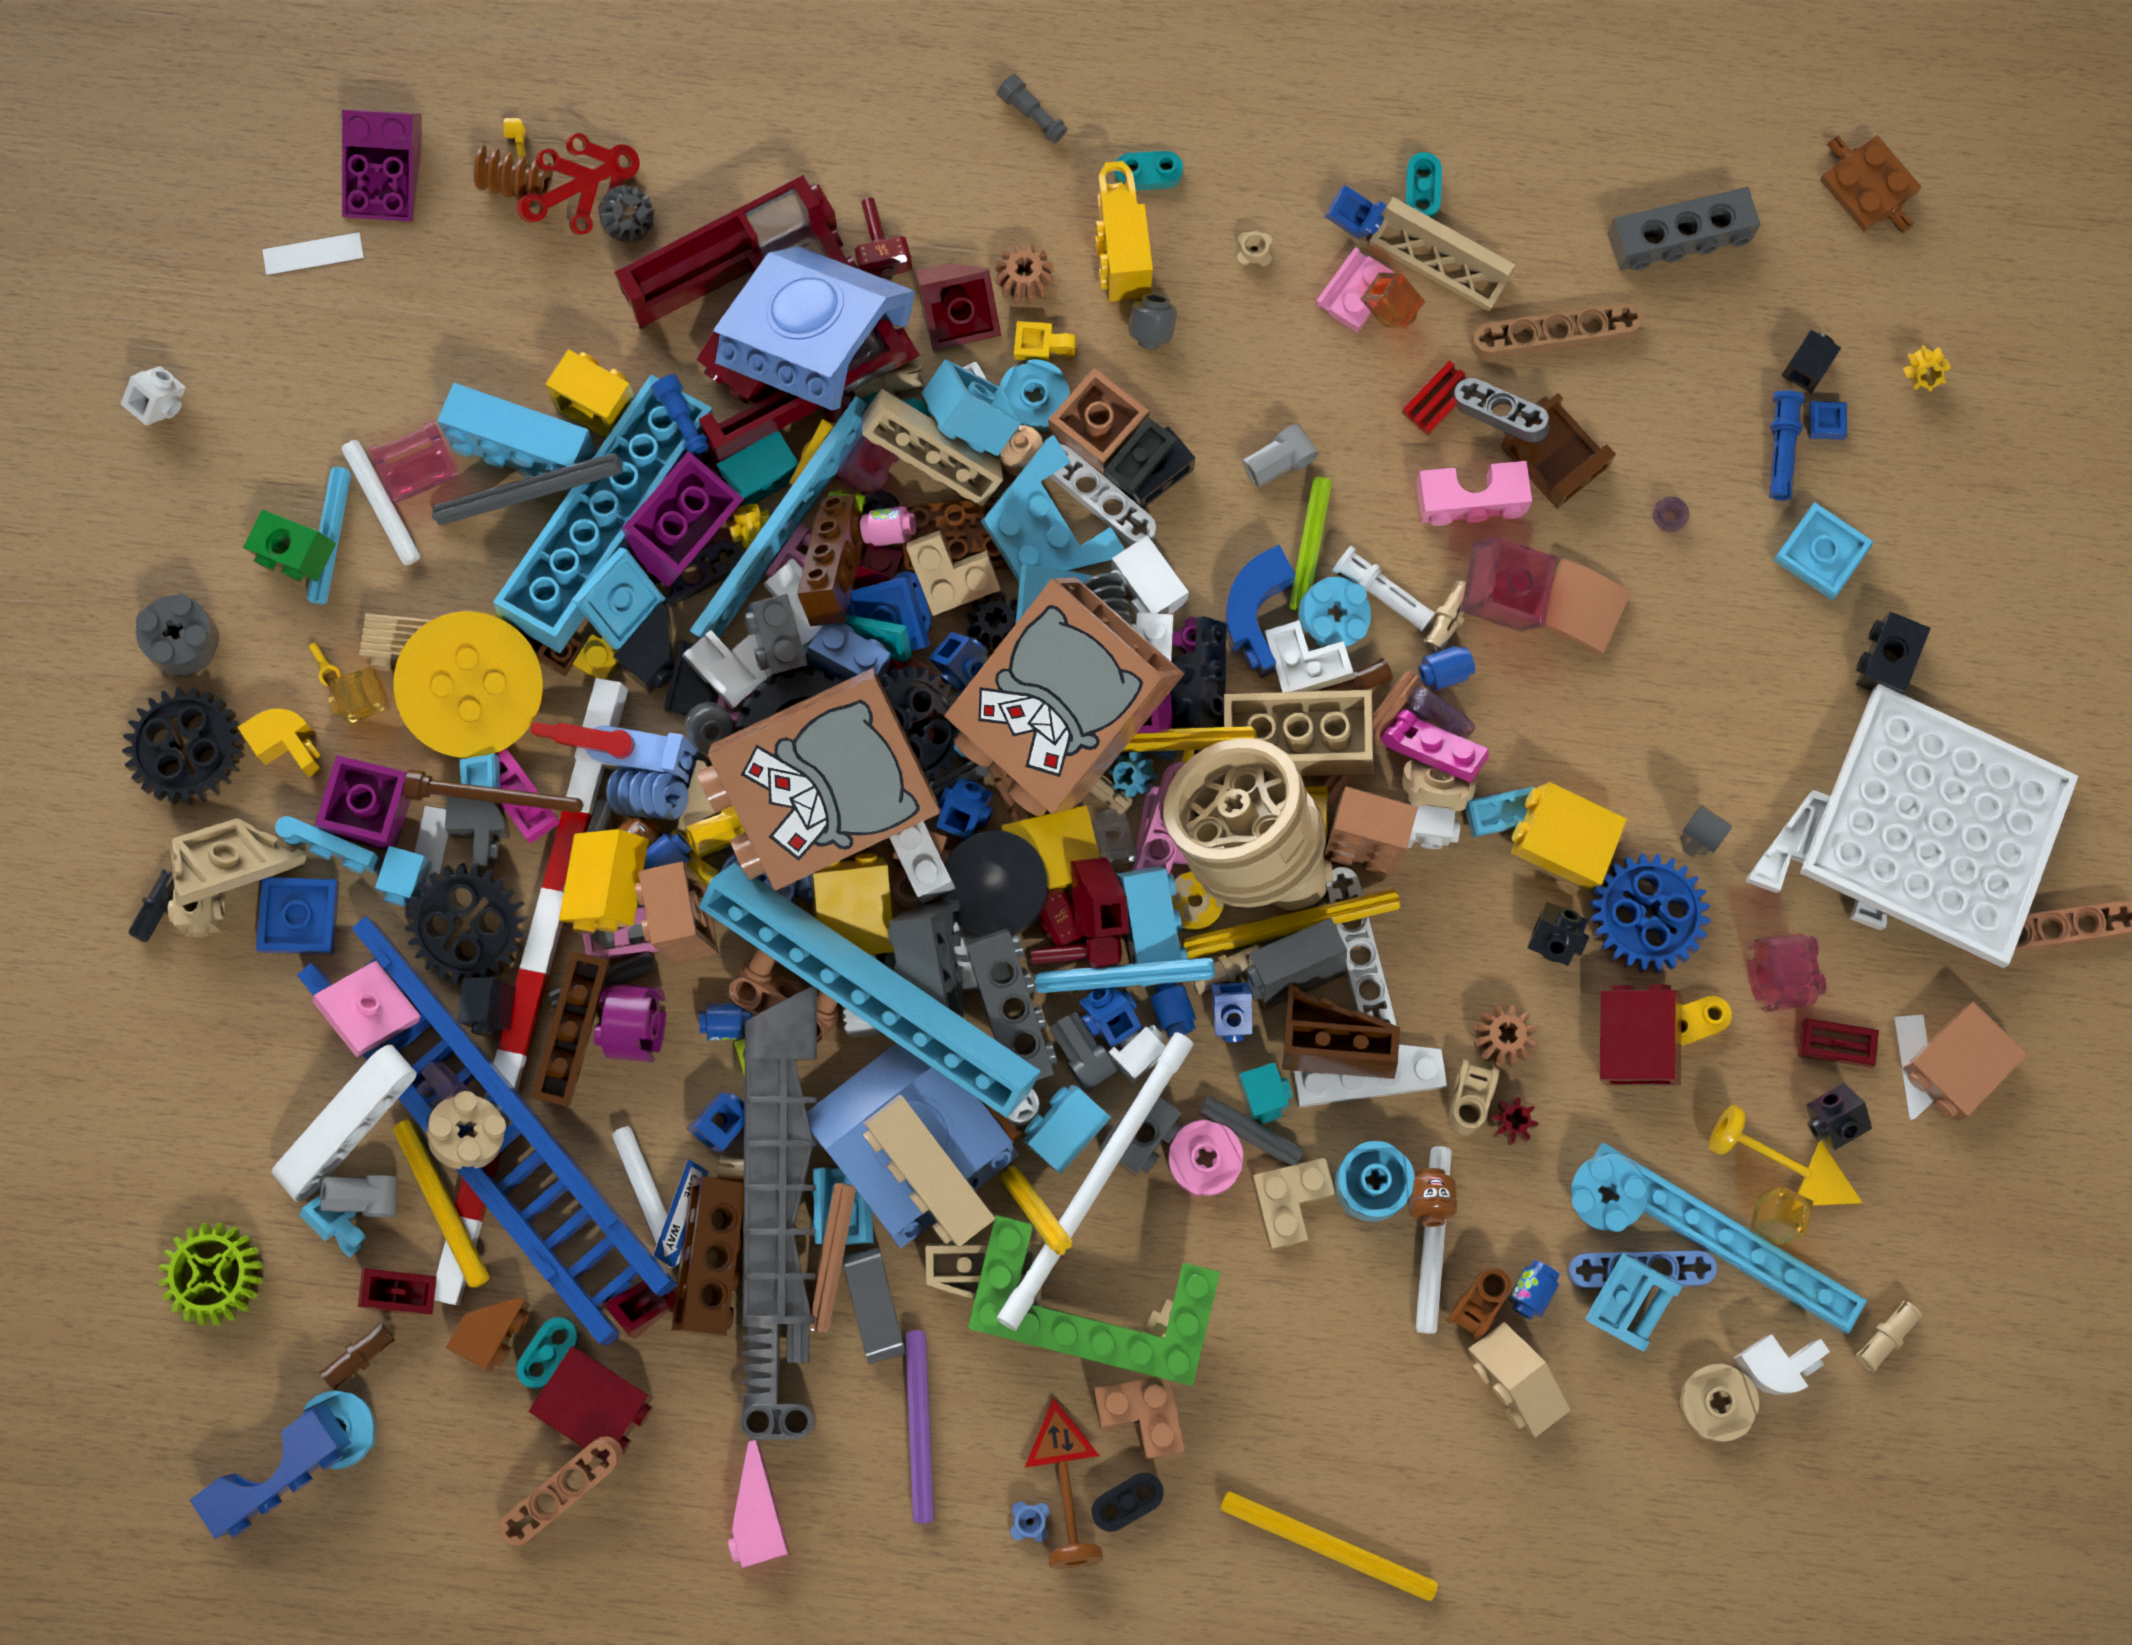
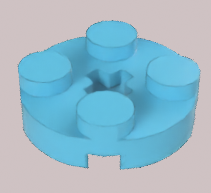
M1028 360L1026 364H1021L1018 367L1015 365L1006 372L1000 383V387L1022 422L1020 425H1026L1041 432L1048 431V419L1070 395L1069 386L1061 370L1044 360ZM1035 388L1041 390L1040 396L1043 399L1035 403L1030 402L1029 397L1025 393L1027 391L1033 392Z
M1327 577L1311 586L1299 604V620L1305 633L1309 632L1316 639L1314 642L1322 648L1344 641L1347 648L1365 637L1371 621V609L1366 598V590L1362 585L1342 577ZM1334 605L1342 612V617L1339 618L1338 622L1334 621L1333 615H1328V609L1333 608Z
M1605 1154V1156L1591 1158L1578 1168L1572 1180V1205L1579 1217L1594 1228L1604 1231H1622L1637 1221L1645 1209L1647 1187L1643 1174L1634 1162L1624 1156ZM1611 1183L1617 1186L1616 1193L1620 1195L1618 1199L1603 1200V1194L1599 1191L1601 1185L1608 1187Z
M334 1390L314 1397L307 1403L302 1415L312 1408L327 1405L337 1422L346 1424L344 1432L351 1441L350 1445L340 1451L344 1457L329 1468L344 1469L355 1465L367 1455L368 1451L376 1443L377 1426L372 1409L366 1401L353 1393Z

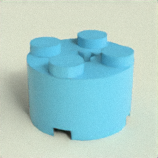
M1369 1141L1358 1145L1345 1156L1337 1168L1334 1187L1337 1199L1347 1214L1359 1220L1378 1222L1392 1217L1407 1203L1413 1191L1415 1177L1410 1161L1396 1147L1382 1141ZM1371 1173L1375 1174L1376 1180H1382L1383 1182L1377 1190H1373L1372 1185L1366 1184L1365 1180L1370 1177Z

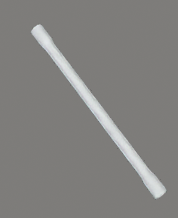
M1177 1032L1173 1034L1158 1058L1153 1072L1061 1217L1059 1223L1070 1238L1074 1235L1170 1078L1178 1071L1193 1047V1042L1183 1034ZM1045 1243L1020 1285L1014 1289L996 1318L1001 1324L1011 1330H1017L1032 1306L1037 1292L1060 1257L1054 1250L1050 1249L1047 1243Z

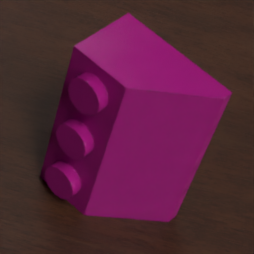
M688 451L621 529L639 563L664 585L669 587L744 498Z

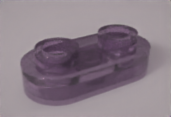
M1417 686L1407 698L1408 703L1411 705L1409 708L1410 712L1422 721L1430 720L1440 729L1468 740L1476 728L1467 716L1426 688Z

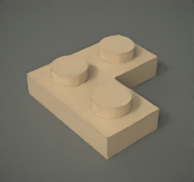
M1326 1158L1252 1176L1270 1249L1308 1241L1299 1204L1335 1195Z

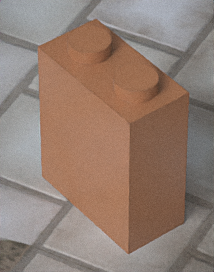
M1973 1001L1964 1006L1903 1069L1909 1074L1908 1080L1915 1088L1922 1092L1926 1091L1936 1100L1935 1106L1944 1116L1959 1121L1968 1117L2029 1054Z

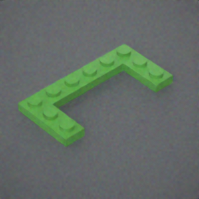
M1000 1215L995 1216L968 1329L1193 1386L1220 1271L1183 1262L1165 1337L1032 1304L1019 1327L1014 1331L1001 1324L996 1318L1014 1289L1019 1286L1034 1225Z

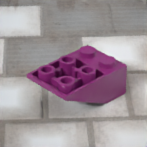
M358 109L342 110V217L413 221L421 157L422 113Z

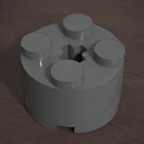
M178 594L161 597L150 603L136 617L138 645L158 669L176 676H189L200 672L212 661L219 642L217 627L205 610L188 596ZM177 633H179L180 638L177 639V640H174V639H175V635H176Z

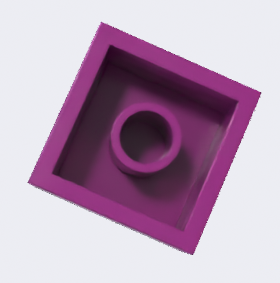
M336 755L315 826L343 840L388 850L389 846L396 848L411 799H405L404 796L407 772Z

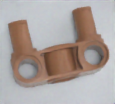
M759 948L756 949L753 957L742 965L738 976L729 987L732 1000L755 1016L807 989L798 981L774 970L772 967L775 959ZM820 990L817 993V1044L825 1038L838 1020V1008L836 1006L838 1002Z

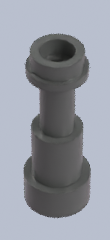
M1016 74L1009 76L999 87L997 96L1007 105L1012 104L1026 118L1031 117L1046 131L1045 138L1053 143H1057L1068 130L1064 125V121L1061 119L1055 121L1040 107L1041 102L1025 88L1026 84Z

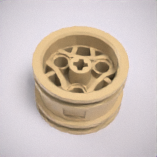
M1248 738L1221 741L1191 757L1177 771L1168 786L1163 802V819L1167 831L1179 851L1186 858L1190 870L1207 894L1219 902L1235 907L1251 908L1268 905L1286 898L1299 889L1313 875L1322 859L1326 845V829L1322 816L1314 800L1307 793L1295 764L1284 751L1272 743Z

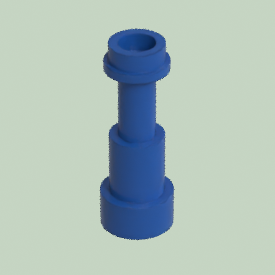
M668 375L656 381L651 386V390L656 400L663 403L671 421L676 422L686 440V443L683 445L684 450L689 451L694 456L707 450L709 447L707 437L698 434L689 416L691 410L681 393L683 387L677 375Z

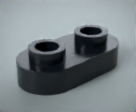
M1139 1473L1100 1495L1092 1505L1091 1515L1094 1523L1104 1531L1114 1532L1156 1509L1162 1502L1164 1496L1162 1483L1156 1476L1150 1473ZM1146 1485L1151 1489V1496L1148 1500L1138 1498L1136 1492L1139 1486ZM1112 1504L1118 1509V1515L1115 1519L1108 1520L1104 1517L1103 1509L1106 1505Z

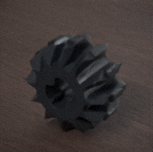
M1003 592L999 594L998 601H993L990 594L985 596V605L979 601H974L972 607L975 612L966 614V621L971 624L966 629L967 635L971 637L976 636L975 640L979 641L982 645L987 643L988 653L993 654L995 646L1001 644L1016 624L1018 601L1013 599L1006 604V595ZM995 619L1002 620V623H999L998 628L991 627V624L994 623Z

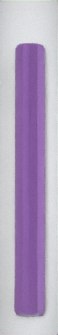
M912 1330L905 1334L912 1507L914 1523L924 1524L931 1523L934 1520L927 1344L925 1331Z

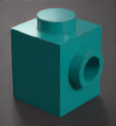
M1275 1062L1239 1073L1237 1081L1250 1119H1261L1262 1124H1266L1283 1118L1282 1111L1287 1110L1289 1107L1288 1099H1292L1293 1095L1287 1078H1280Z

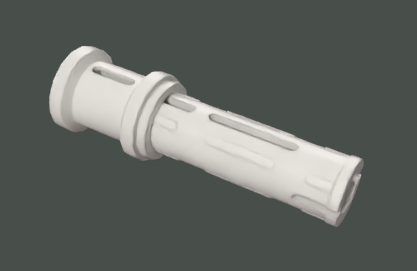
M1350 546L1339 559L1332 572L1336 575L1341 573L1353 583L1362 585L1366 592L1368 591L1422 632L1435 612L1381 574L1382 570L1379 565H1371L1355 553L1356 549L1353 546Z

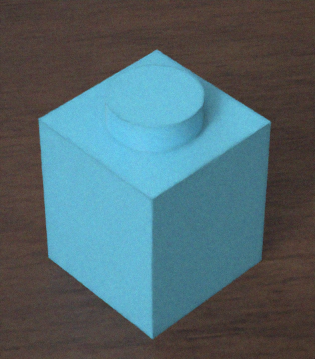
M389 846L375 889L385 895L384 901L405 907L407 901L411 902V896L421 895L422 892L419 890L418 885L426 881L431 862L423 855Z

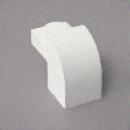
M1769 1335L1761 1338L1733 1359L1741 1371L1752 1380L1756 1388L1769 1394L1783 1395L1807 1388L1808 1385L1800 1373L1802 1372L1806 1377L1824 1365L1821 1358L1830 1351L1824 1342L1819 1339L1812 1341L1788 1358L1774 1336Z

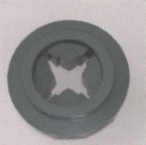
M625 185L615 187L607 192L599 208L600 221L605 231L614 239L622 242H635L645 237L654 225L655 209L652 208L649 201L650 196L645 195L638 187ZM622 204L626 208L635 205L638 207L632 215L635 219L634 222L630 219L617 221L624 212L621 207Z

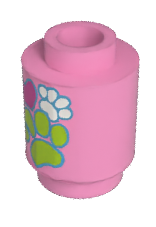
M906 507L871 510L869 514L862 515L861 535L865 543H872L874 546L908 543L912 535L916 533L915 516L913 513H909Z

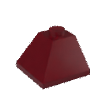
M946 263L914 270L933 351L1001 336L989 268Z

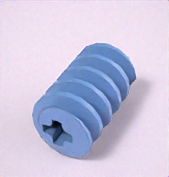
M618 769L611 774L606 791L609 805L615 813L622 816L630 815L633 817L641 816L644 818L676 820L687 807L688 789L684 783L677 781L676 777L670 773L661 774L659 772L650 773L648 771L639 772L637 770L627 771L625 769Z

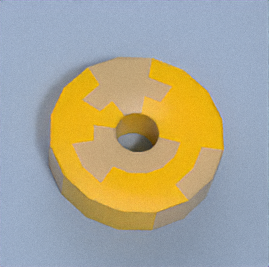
M1192 871L1178 876L1174 880L1176 895L1171 896L1173 910L1179 911L1182 929L1198 932L1210 928L1218 921L1223 911L1224 903L1217 901L1207 894L1196 880ZM1191 896H1197L1201 899L1202 903L1198 907H1193L1188 903V899Z

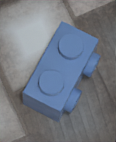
M845 623L828 624L821 626L808 646L807 665L814 669L825 671V675L833 679L836 675L846 681L874 668L877 676L887 674L891 653L880 642L874 639L866 640L855 634V631Z

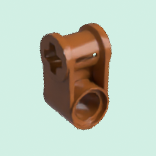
M1490 1268L1480 1272L1466 1293H1463L1446 1321L1450 1324L1455 1322L1473 1335L1474 1341L1478 1342L1481 1340L1511 1291L1509 1276L1498 1268ZM1488 1275L1497 1277L1501 1282L1502 1289L1496 1297L1489 1296L1484 1292L1483 1281ZM1465 1313H1467V1314L1470 1315L1472 1318H1474L1475 1320H1477L1478 1323H1477L1476 1321H1474L1473 1319H1471L1469 1316H1467Z

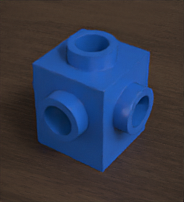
M950 632L928 659L942 673L941 681L944 684H950L951 689L957 691L958 688L964 690L989 658L986 656L988 650L979 641Z
M959 778L952 789L945 788L939 800L938 806L942 810L936 827L965 840L973 836L979 826L985 828L991 818L994 808L988 805L993 792L983 788L975 781Z
M1116 987L1094 989L1088 996L1079 1001L1086 1013L1081 1019L1092 1036L1099 1033L1111 1048L1143 1028L1134 1012L1137 1006L1126 989L1121 992Z

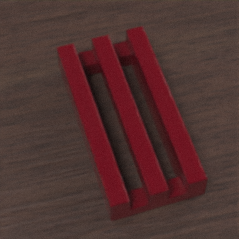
M1810 1018L1802 1020L1803 1033L1800 1037V1042L1802 1043L1798 1056L1862 1067H1875L1879 1036L1878 1029ZM1812 1029L1869 1038V1044L1812 1035ZM1810 1044L1867 1052L1868 1057L1810 1048Z

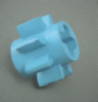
M1141 751L1130 752L1129 756L1126 754L1119 755L1116 758L1119 764L1109 771L1113 775L1115 782L1113 788L1126 789V797L1137 796L1138 792L1141 794L1150 792L1151 789L1148 784L1158 777L1152 767L1154 760L1141 759Z

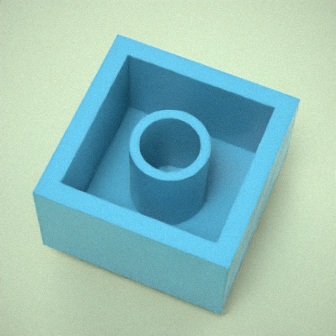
M947 359L943 361L922 391V395L929 406L927 409L938 422L937 428L940 432L951 439H955L957 436L965 440L972 449L983 453L985 450L998 456L1022 423L1001 387Z

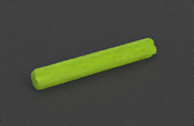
M1315 477L1312 482L1296 566V577L1289 603V609L1293 612L1299 613V604L1302 597L1313 586L1332 481L1328 478Z

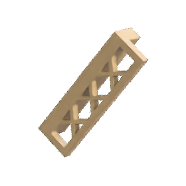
M1393 197L1386 207L1384 221L1378 231L1371 237L1369 245L1490 312L1509 282L1515 264ZM1389 226L1401 233L1404 243L1390 245L1381 240V237ZM1425 246L1431 249L1434 260L1426 262L1417 260L1414 257L1412 248ZM1458 264L1462 267L1464 277L1452 279L1446 276L1442 265ZM1485 279L1494 284L1496 288L1488 299L1475 291L1473 282Z

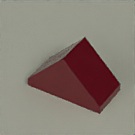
M362 1268L357 1307L377 1312L433 1315L437 1276Z
M642 1280L608 1301L605 1307L627 1335L636 1339L674 1307L676 1294L671 1290L667 1295H656L646 1282Z

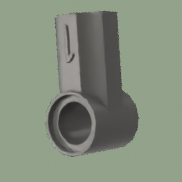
M1701 805L1682 831L1683 833L1680 836L1683 844L1682 851L1691 857L1700 854L1706 855L1709 851L1714 853L1731 830L1732 825Z
M1077 1012L1067 1015L1049 1028V1031L1070 1062L1068 1066L1085 1092L1117 1073V1069L1101 1044L1097 1045Z

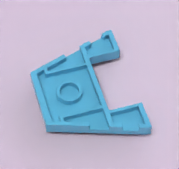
M1054 435L1044 441L1040 449L1024 466L1021 473L981 520L982 525L1019 583L1021 565L1026 563L1069 571L1110 561L1125 550L1111 527L1084 544L1079 545L1041 484L1042 480L1071 463Z

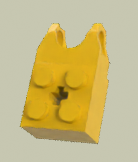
M1123 161L1107 162L1099 174V221H1096L1097 236H1095L1097 258L1100 257L1101 290H1107L1109 302L1142 299L1144 294H1151L1153 274L1145 204H1137L1134 177L1131 169ZM1111 171H1121L1126 177V183L1107 184L1106 176Z

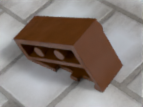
M1289 984L1282 1070L1395 1079L1398 1065L1400 1027L1357 1010L1352 1012L1334 1005L1330 999L1325 997L1319 999L1300 991L1299 987Z

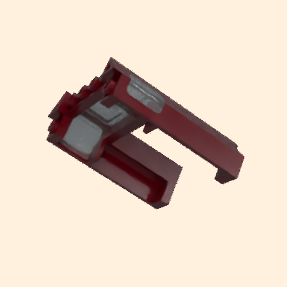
M804 175L614 273L618 286L628 305L632 308L639 329L749 272L754 274L769 252L799 246L857 269L858 267L851 256L846 258L840 249L843 247V243L835 229L837 227L835 211L819 184L810 186ZM880 319L849 363L842 397L920 356L903 327L895 330L890 320L884 321ZM781 390L720 423L716 422L712 413L699 418V423L703 435L707 437L709 447L715 453L718 461H721L823 406Z

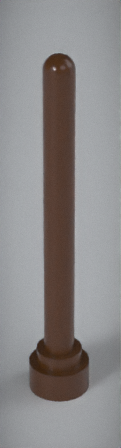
M408 770L404 784L405 799L419 801L423 797L429 798L430 795H439L575 813L580 812L584 806L583 801L579 798L433 780L432 776L426 775L425 771Z

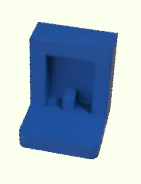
M1344 185L1339 189L1324 217L1355 238L1360 239L1370 233L1373 235L1378 231L1385 218L1381 214L1386 204L1382 201L1373 204Z

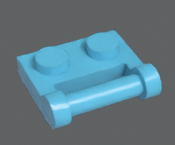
M1623 1253L1585 1318L1589 1323L1645 1352L1650 1344L1648 1339L1673 1295L1678 1296L1683 1285ZM1653 1284L1658 1286V1292L1635 1331L1628 1329Z

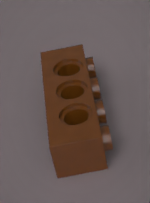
M855 494L845 496L834 495L820 499L797 592L810 627L845 623L864 541L860 530L862 514Z
M578 950L571 951L531 1098L566 1107L572 1104L611 959Z
M704 1176L691 1180L671 1331L714 1337L727 1336V1329H730L733 1324L734 1309L730 1305L732 1291L736 1290L739 1281V1270L735 1268L737 1253H740L743 1247V1231L740 1230L744 1212V1183ZM715 1210L720 1211L724 1218L720 1229H717L712 1223L711 1218ZM711 1247L717 1251L719 1256L715 1267L710 1266L706 1258L707 1251ZM706 1285L712 1289L714 1294L713 1301L709 1306L703 1302L701 1292Z

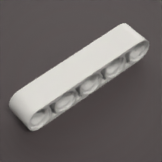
M386 1045L380 1048L366 1061L273 1167L272 1175L295 1202L308 1198L322 1185L323 1178L331 1175L416 1078V1071L393 1045Z

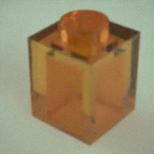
M1379 272L1360 299L1384 327L1404 329L1416 319L1418 311L1425 303L1424 299L1402 273Z

